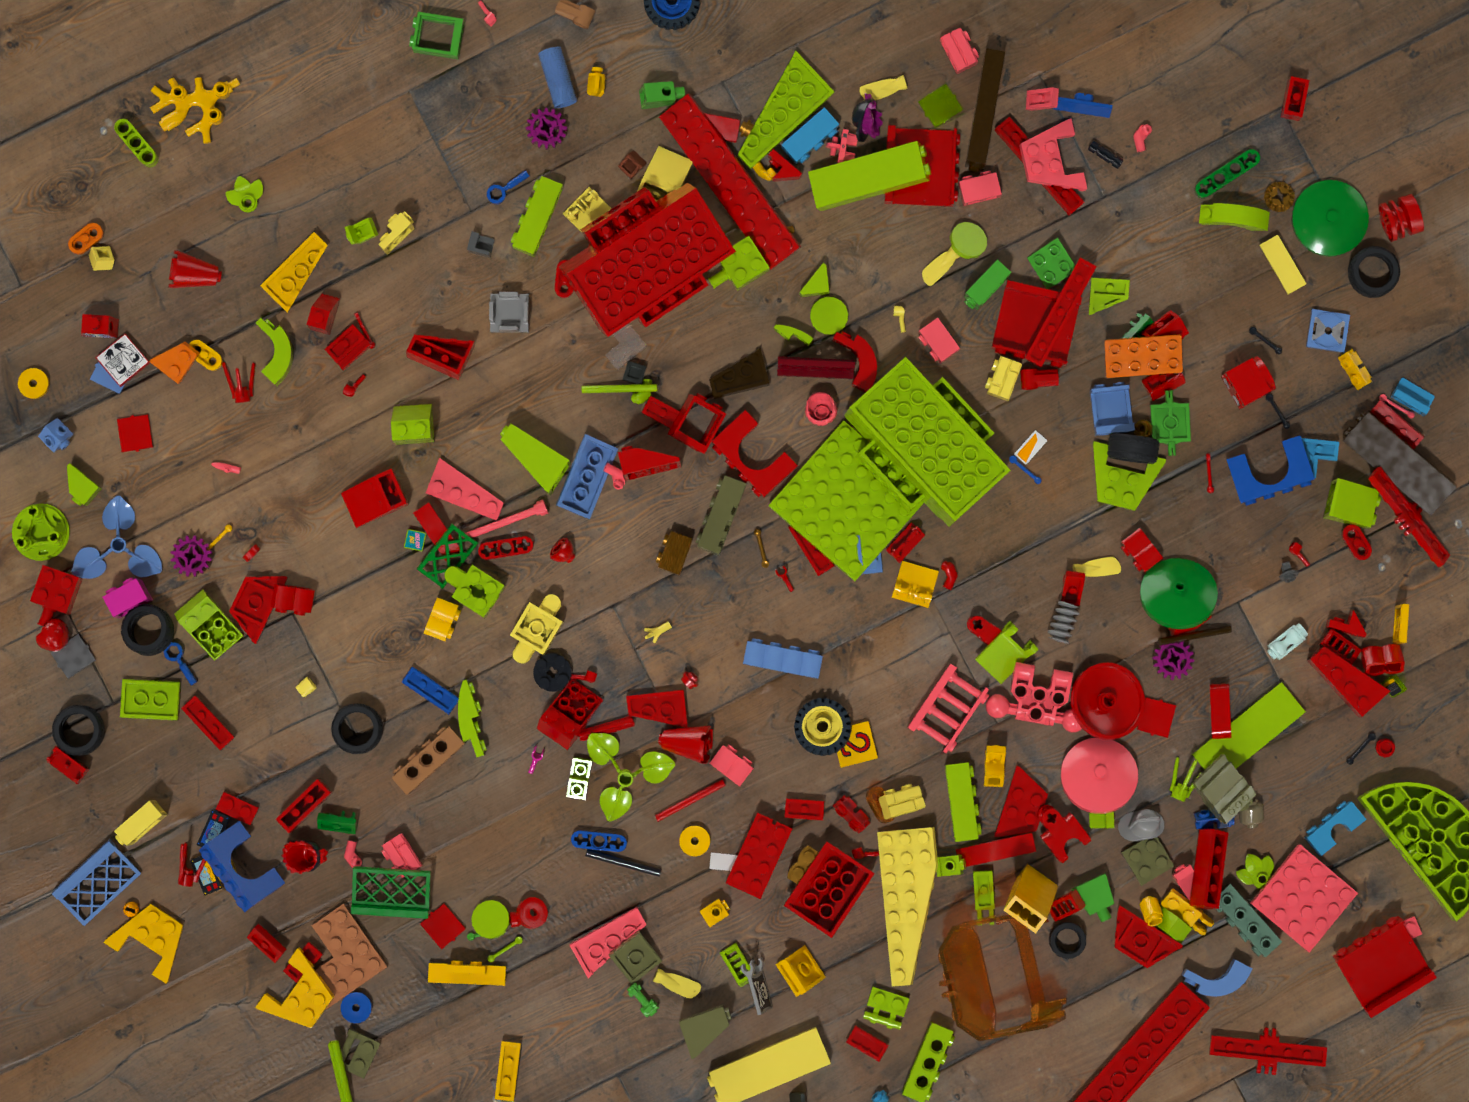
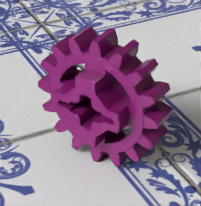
M545 108L544 112L538 109V115L532 113L533 120H527L530 126L526 127V131L531 132L527 137L533 138L531 143L533 145L538 143L539 149L542 145H545L546 150H548L549 145L556 148L555 143L562 144L560 138H566V135L563 133V131H567V127L563 126L566 120H560L562 114L555 115V109L551 112L548 111V108ZM546 117H551L555 120L550 121L546 119ZM539 120V126L534 129L535 123ZM543 122L550 127V136L544 130ZM559 128V133L554 138V132ZM539 137L547 138L548 141H543Z
M186 536V541L178 539L180 544L173 545L176 551L170 552L175 555V558L170 559L171 562H176L173 568H180L179 574L186 572L187 577H190L191 573H193L194 577H197V572L204 574L203 568H210L207 562L213 561V559L208 557V555L213 553L212 551H207L210 545L208 543L203 545L204 539L202 538L197 541V536H193L192 540L189 536ZM189 544L186 550L181 551L185 545ZM198 545L202 548L204 555L199 553ZM193 551V554L196 555V557L192 558L190 561V558H187V555L191 554ZM179 558H183L185 567L181 564ZM202 562L199 567L193 569L195 564Z
M1184 641L1179 642V644L1159 645L1160 650L1154 649L1157 656L1152 657V659L1156 660L1157 663L1153 667L1159 668L1156 672L1157 674L1164 673V679L1169 675L1170 680H1174V676L1179 680L1181 679V674L1188 675L1187 669L1192 670L1193 667L1189 664L1195 661L1190 659V656L1194 653L1187 651L1190 646L1184 647ZM1173 647L1180 648L1183 653L1176 652ZM1165 650L1166 656L1161 660V654ZM1171 654L1173 655V657L1177 656L1178 660L1175 661V665L1173 662H1169ZM1186 659L1185 665L1181 669L1180 664L1182 660ZM1163 666L1171 667L1173 672L1167 671Z

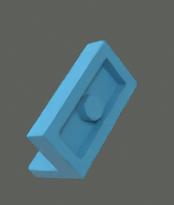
M1405 378L1400 379L1390 396L1422 416L1427 415L1430 405L1435 398L1434 395Z

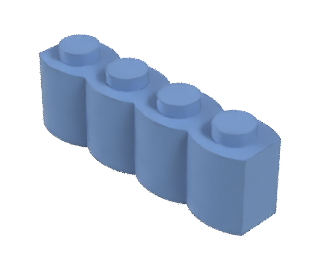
M752 638L751 642L747 641L743 664L816 679L819 678L823 656L819 655L820 651L808 649V653L801 652L800 647L789 646V649L781 648L782 644L775 642L765 645L763 640Z

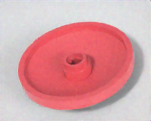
M1090 738L1076 744L1065 756L1061 767V784L1068 799L1078 808L1095 814L1111 813L1122 808L1132 798L1138 783V768L1131 753L1120 743L1114 740Z

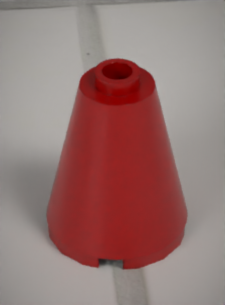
M174 250L173 254H177L174 259L172 258L169 280L173 281L172 284H168V288L216 286V283L221 281L222 271H218V266Z
M698 726L664 730L659 735L658 743L666 751L701 764H707L711 756L707 755V753L713 747V729H710L711 726Z

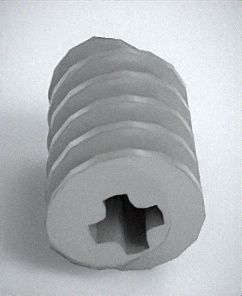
M1058 601V605L1062 608L1055 609L1059 615L1053 616L1057 623H1050L1054 630H1048L1047 633L1052 636L1048 638L1069 644L1070 642L1065 638L1072 637L1068 629L1075 628L1070 623L1077 622L1073 615L1080 614L1076 610L1079 607Z

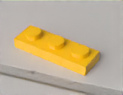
M501 1041L495 1091L496 1100L514 1102L521 1043Z

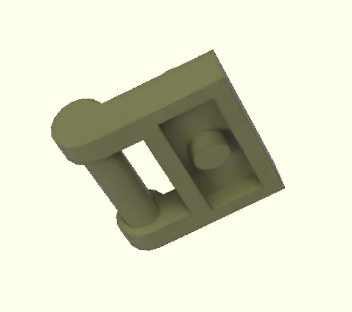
M349 1029L347 1032L348 1037L341 1049L343 1062L355 1038L360 1040V1043L350 1064L344 1062L345 1070L364 1079L381 1043Z

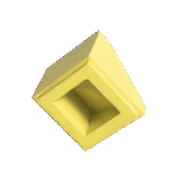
M110 246L91 247L89 259L93 271L111 270L115 260Z

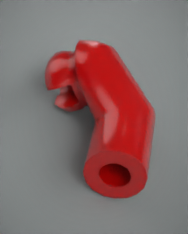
M944 561L941 569L945 571L947 578L943 587L952 590L958 573L952 562Z

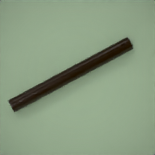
M1228 625L1158 638V643L1162 646L1232 632V628Z

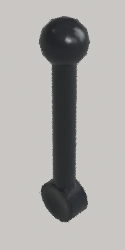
M1255 327L1249 329L1251 335H1256L1273 348L1276 354L1282 353V348L1276 347L1257 332Z
M1267 394L1265 397L1266 401L1270 402L1283 422V427L1289 429L1290 423L1285 420L1273 401V395Z
M1370 733L1368 739L1351 757L1347 758V764L1352 765L1354 759L1368 743L1376 739L1374 733Z

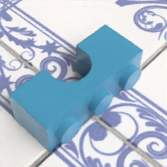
M1343 801L1336 807L1337 811L1331 815L1329 813L1321 819L1323 823L1318 827L1314 825L1306 831L1308 835L1304 838L1319 856L1324 855L1337 844L1331 837L1333 826L1342 824L1348 831L1352 832L1367 820L1352 801L1347 803Z

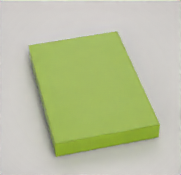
M122 679L120 718L178 720L181 682Z

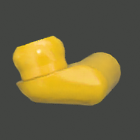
M760 162L753 167L758 176L767 181H772V178L777 174L773 168L766 170Z

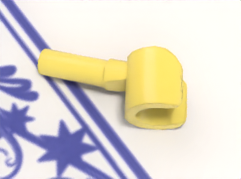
M894 306L893 316H899L901 333L906 332L904 323L905 310L902 306Z

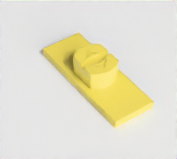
M1278 235L1259 245L1287 294L1306 285L1305 280Z

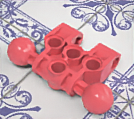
M1016 662L1010 692L1018 701L1017 704L1009 703L1008 699L1001 694L990 696L986 702V711L993 718H1002L1010 714L1015 715L1016 720L1048 726H1053L1054 723L1062 724L1063 728L1071 733L1082 730L1073 715L1072 708L1064 713L1057 712V709L1068 703L1073 672L1053 669L1049 688H1044L1043 686L1032 685L1035 665ZM1018 686L1025 687V694L1023 696L1015 694V689ZM1038 689L1044 691V697L1040 700L1034 697V693ZM1056 693L1063 695L1061 703L1053 701V696ZM1032 709H1040L1041 715L1039 718L1034 719L1031 717Z

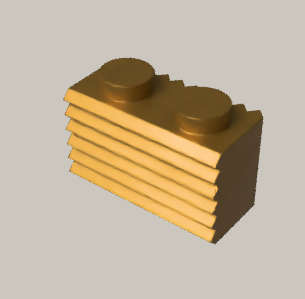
M673 531L670 532V535L666 534L662 545H665L663 553L659 552L656 563L659 564L658 568L680 576L693 539Z

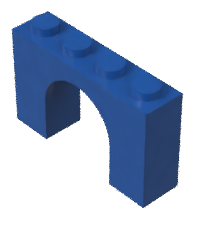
M1301 436L1282 441L1289 468L1285 478L1277 484L1265 485L1258 482L1250 471L1245 454L1226 459L1241 504L1245 503L1248 506L1257 503V498L1263 497L1266 500L1275 497L1274 493L1282 491V494L1294 491L1293 487L1300 485L1301 488L1312 485L1311 481L1315 480Z
M239 821L207 842L199 851L202 858L213 869L214 874L220 878L225 889L234 897L237 905L246 912L278 890L285 882L275 868H272L257 879H246L236 873L231 864V853L251 837Z

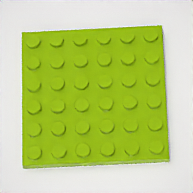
M843 421L768 507L855 582L924 502L921 501L908 513L856 457L869 442L848 423ZM858 535H860L861 555H862L863 565L861 564V562H860L859 559H858V550H857V544H858V541H859V539H858V537H857Z

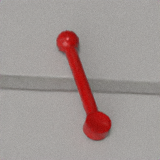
M358 312L354 313L366 339L372 345L370 349L375 348V343L371 341Z
M1210 453L1206 454L1207 492L1213 493Z

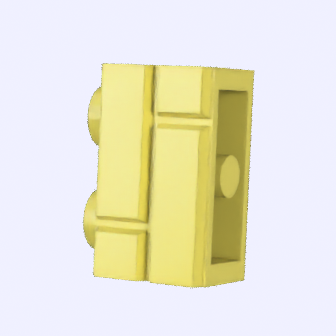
M1000 356L999 360L995 359L991 369L995 371L992 378H988L985 386L988 389L987 394L1009 401L1022 364Z
M912 784L902 786L901 790L895 792V789L884 791V795L879 797L884 819L915 812L926 806L919 785L913 787Z

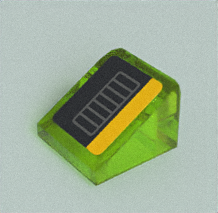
M1396 674L1391 675L1382 682V685L1390 690L1389 695L1392 698L1407 690Z

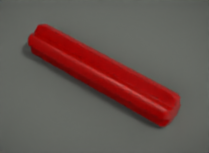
M632 716L584 729L579 734L580 740H588V736L591 733L610 734L634 727V719Z

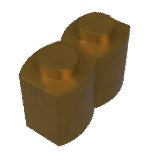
M809 845L805 846L799 853L798 861L790 867L787 878L798 884L819 852Z

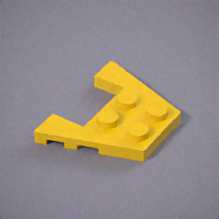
M150 904L103 943L119 952L129 936L133 937L162 956L152 975L167 984L184 925L155 905Z
M299 947L288 963L299 970L303 976L286 1000L281 1004L270 994L265 993L255 1008L312 1028L335 996L322 977H319L311 961H308L303 954L304 951Z

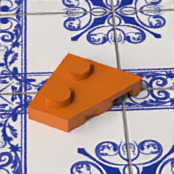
M183 342L150 359L149 362L179 384L200 352L187 342Z

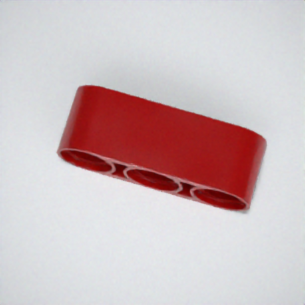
M1229 683L1210 684L1212 739L1232 738Z

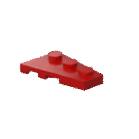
M684 690L626 696L629 716L688 728Z

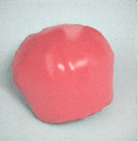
M824 392L812 394L805 406L806 417L812 424L818 426H825L831 423L836 418L838 411L837 403L829 394Z

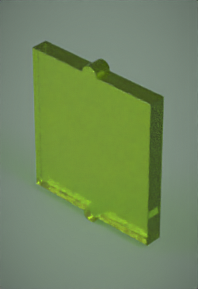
M946 84L918 101L925 112V117L929 118L935 128L963 110L956 100V95L952 94Z

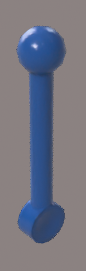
M1011 456L1009 458L1010 463H1015L1019 468H1021L1025 473H1027L1031 478H1033L1036 484H1040L1042 482V479L1040 477H1036L1021 463H1019L1017 461L1016 456Z

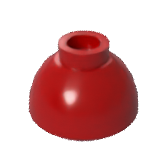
M568 538L560 539L550 551V559L556 562L570 563L575 558L573 545Z

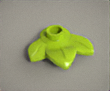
M238 176L234 190L227 191L226 198L230 204L239 206L243 212H253L257 208V200L263 195V185L259 179L250 184L245 178ZM247 200L251 201V205L249 207L245 206V202Z
M1247 854L1245 859L1246 869L1236 871V875L1242 883L1246 885L1254 884L1255 887L1262 889L1271 878L1270 874L1274 869L1273 860L1269 855L1261 860L1256 855ZM1260 876L1265 877L1266 880L1264 883L1259 882Z

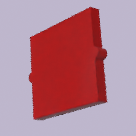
M148 414L141 416L131 415L128 418L117 419L121 452H139L142 449L153 448Z
M1145 697V710L1137 730L1150 733L1151 736L1158 735L1168 738L1176 705L1165 703L1162 699L1158 701Z
M445 903L434 912H430L428 919L420 923L441 950L451 941H455L456 937L466 929Z

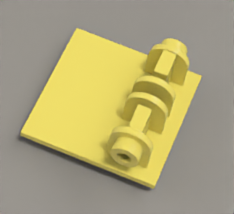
M588 187L563 215L580 230L612 208L598 196L595 190Z

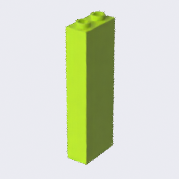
M918 141L809 171L808 175L816 208L824 211L930 181V166L928 163H925L924 158L927 156L925 146H921Z

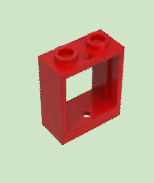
M698 393L696 396L689 394L668 435L697 452L705 454L726 413L721 411L722 407L718 404L712 403L711 405L705 402L707 398ZM694 403L715 414L700 442L679 431Z

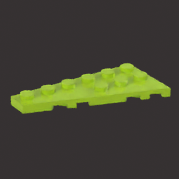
M795 51L738 153V157L750 169L835 93L797 51Z

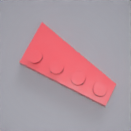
M439 458L426 494L498 521L504 503Z
M635 907L569 945L589 979L610 958L608 955L610 952L647 924L639 909Z

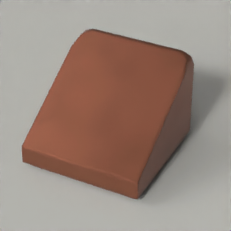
M636 151L628 153L618 167L632 179L647 163Z

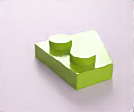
M1091 277L1088 314L1092 315L1128 300L1130 280Z

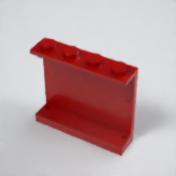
M888 125L887 149L918 141L921 146H925L927 156L924 157L925 163L929 164L931 175H929L930 181L885 193L884 204L953 207L954 202L958 200V190H954L955 183H958L959 171H955V164H959V153L956 152V145H960V134H957V128H954L953 131L896 128L895 125Z
M1007 280L991 349L995 350L996 354L1006 355V353L1014 354V358L1024 360L1061 292ZM1082 297L1079 298L1045 362L1051 363L1050 366L1062 368V366L1067 365V358Z
M1399 916L1389 918L1386 924L1373 928L1368 935L1355 939L1353 944L1347 948L1339 949L1333 955L1355 996L1370 1018H1373L1437 978L1435 973L1428 967L1407 931L1404 920Z

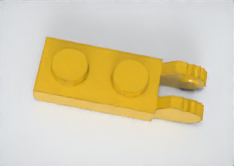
M1174 888L1170 890L1160 903V905L1179 917L1187 925L1193 927L1201 935H1205L1207 930L1197 922L1198 919L1209 927H1212L1214 921L1202 909L1189 906L1190 900Z

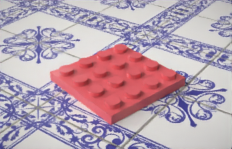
M1298 844L1250 904L1310 953L1358 893L1302 845Z

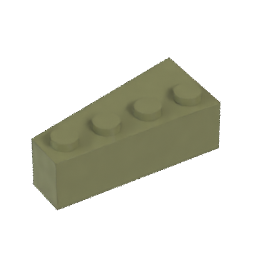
M724 476V479H719L716 487L719 492L717 497L713 496L709 507L712 510L710 515L706 514L702 524L705 528L703 533L699 532L696 540L698 549L720 556L746 483L728 476Z

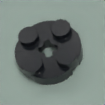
M549 653L543 655L535 663L533 669L534 680L541 689L550 692L560 691L569 683L572 677V667L569 661L559 654ZM550 667H553L554 670L558 671V673L555 674V678H552L551 675H548L547 673L548 671H550Z

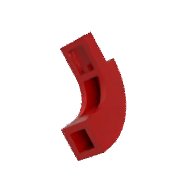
M843 331L841 334L836 332L833 341L852 351L859 361V371L851 386L866 393L873 387L877 375V361L874 351L868 342L858 334L853 341L851 340L852 336Z

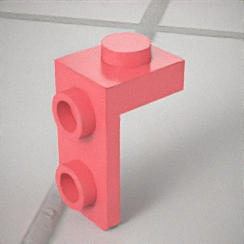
M1183 863L1174 869L1175 873L1172 876L1188 900H1190L1194 870L1191 865H1184Z

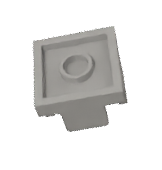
M518 292L490 294V332L529 333V294H519Z

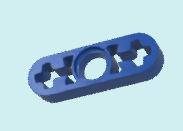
M576 831L571 837V842L576 848L621 852L627 846L626 838L619 834ZM579 834H582L583 838H588V834H592L590 839L591 846H587L588 842H582L581 845H578L574 838L578 837ZM596 836L604 838L605 843L602 847L594 845L593 840ZM607 836H611L610 841H616L617 838H620L624 845L616 849V845L610 844V848H606L608 844Z

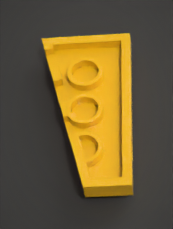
M313 232L260 286L288 313L328 245Z

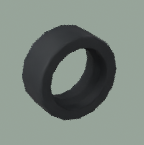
M1062 922L1051 930L1049 945L1057 956L1073 959L1084 951L1086 935L1077 924ZM1071 929L1077 933L1079 943L1075 950L1065 952L1058 947L1056 938L1060 931Z

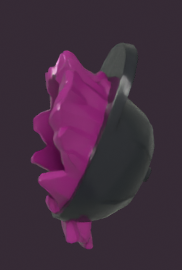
M864 93L865 99L859 102L852 112V123L857 128L856 137L859 142H865L868 134L875 139L876 136L880 135L879 127L883 125V121L879 118L882 116V113L876 110V101L871 94Z

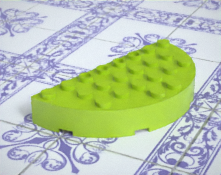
M1398 782L1385 784L1359 796L1357 799L1451 920L1457 922L1469 910V811L1453 796L1436 787L1421 783Z

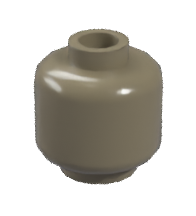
M1252 799L1253 803L1247 810L1239 812L1240 823L1247 825V828H1257L1258 824L1264 821L1263 804L1258 802L1257 799Z

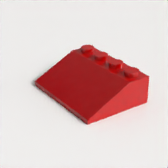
M632 446L623 447L621 452H618L625 481L681 468L680 459L676 456L633 448Z
M826 841L783 906L832 938L875 873Z

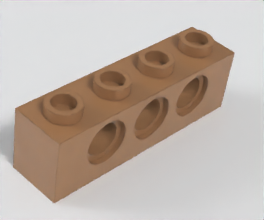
M445 726L436 733L438 736L433 741L429 739L421 746L423 750L419 754L415 752L407 759L409 763L404 767L400 765L393 771L394 776L392 779L406 795L414 791L466 744L450 726L447 729ZM440 741H444L447 744V749L444 752L437 750V744ZM425 754L432 756L433 760L429 765H425L422 761ZM410 767H416L418 770V775L415 778H411L408 775Z

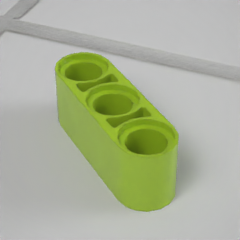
M119 119L114 126L119 137L144 166L149 168L156 166L159 160L156 152L127 119ZM128 125V131L121 133V126ZM140 139V146L132 147L133 141ZM146 154H153V159L150 162L144 161Z

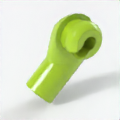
M643 379V384H652V380ZM651 392L633 393L631 401L643 404L650 398Z

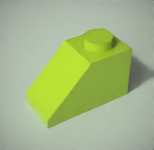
M69 463L67 465L69 493L73 496L72 500L79 506L82 504L88 506L102 488L73 464Z

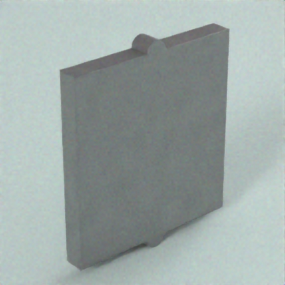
M79 634L68 640L67 645L62 650L51 652V655L58 663L57 667L62 669L68 679L96 661L89 650V645L85 644Z

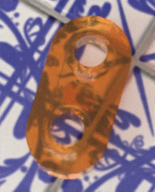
M876 786L867 791L866 801L877 820L886 824L893 821L894 818L884 819L879 802V797L884 795V789ZM873 794L877 796V800L873 799Z

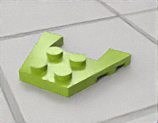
M1094 441L1093 452L1097 502L1135 511L1166 463V459L1157 457V462L1147 464L1145 474H1140L1106 465L1109 445Z

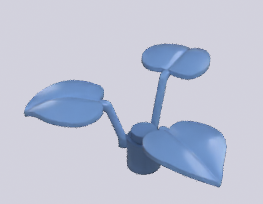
M116 496L107 504L102 516L103 524L107 529H116V538L111 541V548L101 556L95 548L86 547L81 549L74 559L71 570L73 575L80 578L92 579L99 577L106 570V563L102 559L112 551L117 554L125 551L131 555L128 567L132 574L138 577H148L161 573L162 564L158 554L150 546L139 545L134 553L126 548L125 540L120 538V529L126 530L132 526L135 520V513L121 496Z

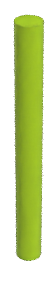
M658 384L582 386V393L658 391Z

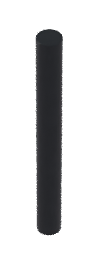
M587 849L585 855L589 858L660 877L662 870Z

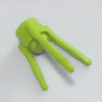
M1176 757L1172 783L1169 789L1172 791L1171 797L1185 802L1186 798H1189L1195 787L1193 784L1187 787V784L1195 769L1197 760L1193 761L1184 783H1178L1176 786L1179 757Z

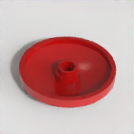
M1099 663L1085 669L1077 677L1071 690V708L1076 721L1083 730L1096 738L1113 740L1124 737L1139 725L1143 717L1145 696L1142 686L1131 671L1119 664Z

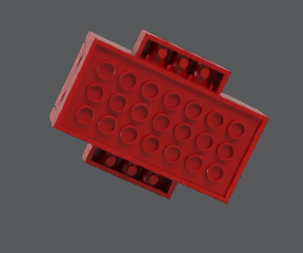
M686 183L658 201H655L650 191L643 187L580 229L590 246L560 265L559 268L598 329L609 337L636 318L646 328L709 286L702 274L736 251L696 187Z

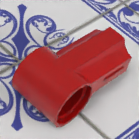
M1058 369L1020 370L1021 390L1059 386Z

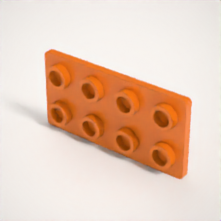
M1180 334L1104 341L1107 378L1183 372L1182 337Z

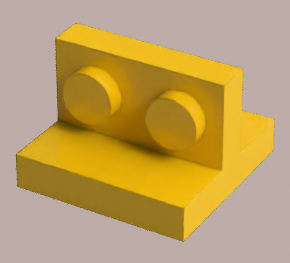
M805 945L775 964L796 997L804 994L826 978Z

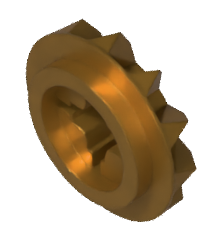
M1275 182L1266 189L1264 200L1272 211L1284 212L1293 205L1295 192L1285 182ZM1278 190L1281 194L1286 195L1282 199V204L1279 199H1272L1277 195Z

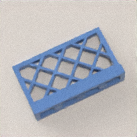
M109 839L54 889L52 895L85 926L131 884L141 872L115 846V843ZM114 851L120 857V864H108L109 856ZM97 867H106V878L94 877V870ZM108 867H120L119 878H108ZM122 867L131 868L135 874L131 878H122ZM92 880L91 891L80 890V882ZM94 880H105V891H94ZM108 881H119V889L117 891H107ZM68 893H77V904H69L64 897ZM80 893L91 894V904H79ZM93 894H105V902L93 904ZM79 907H91L90 915L85 920L79 915Z

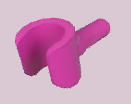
M537 746L533 748V760L528 771L530 774H533L536 764L544 755V749L541 754L535 752Z

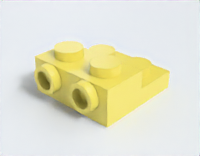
M405 211L398 215L394 214L388 220L389 224L387 226L391 233L387 232L380 238L379 246L387 255L415 229L412 225L414 221Z

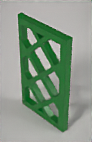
M451 524L417 567V570L443 589L447 582L446 580L440 582L437 574L446 572L450 567V558L460 556V560L456 564V567L460 568L478 545V541L473 540L455 525ZM455 530L458 533V539L448 540L450 533ZM462 542H471L470 548L463 552ZM459 543V553L449 554L448 544ZM445 545L446 555L435 556V552L439 547ZM446 559L447 568L437 570L436 560ZM428 561L433 562V571H425L423 569Z

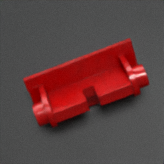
M911 522L886 551L900 563L921 541L925 534L918 526Z
M843 795L833 805L836 813L848 822L849 827L858 834L871 823L869 821L870 818L861 809L856 813L853 811L857 805L849 796Z

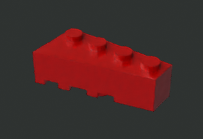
M1321 647L1307 659L1310 665L1358 717H1363L1390 692V690L1326 647Z

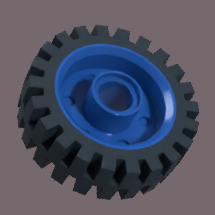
M644 0V8L649 19L658 27L665 28V30H678L689 25L696 18L700 7V0H677L675 5H669L666 2L667 0Z

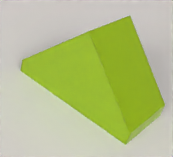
M823 263L799 292L801 297L829 294L826 264Z
M1161 905L1163 921L1156 926L1181 944L1192 928Z

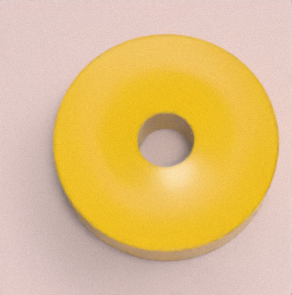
M29 368L23 371L18 378L19 391L27 398L39 399L49 390V378L40 369ZM33 380H36L37 385L35 387H31V382Z
M689 826L680 835V847L689 856H700L708 850L710 836L700 826ZM693 837L698 838V844L693 845L691 839Z

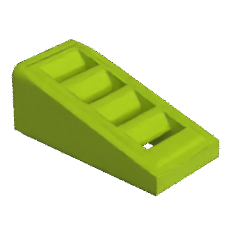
M734 943L720 952V955L738 985L743 987L749 983L748 977L740 979V976L744 973L741 970L736 973L735 970L741 967L742 964L746 965L747 970H750L751 967L737 943ZM735 951L738 953L730 959L727 958L728 955ZM741 958V961L732 966V962Z

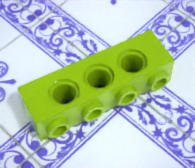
M934 1022L930 1023L903 1088L902 1095L919 1102L929 1101L933 1092L930 1089L933 1082H937L940 1075L938 1068L940 1064L944 1065L948 1055L945 1053L947 1046L951 1047L955 1036L952 1035L953 1030ZM940 1040L942 1042L940 1050L932 1049L931 1044L933 1041ZM927 1058L934 1059L935 1064L932 1068L924 1066V1061ZM925 1076L927 1078L925 1086L917 1085L918 1077Z

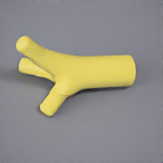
M666 622L656 628H645V632H650L645 636V639L654 636L653 643H656L662 633L672 628L670 623Z

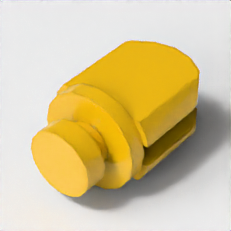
M592 67L593 73L588 74L587 94L601 97L605 90V75L601 74L603 73V68Z

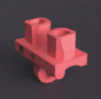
M843 129L841 133L840 144H837L838 137L834 136L832 143H826V148L831 149L830 156H835L836 150H839L837 163L855 159V153L845 151L846 145L856 147L858 140L855 134L848 133L849 130Z

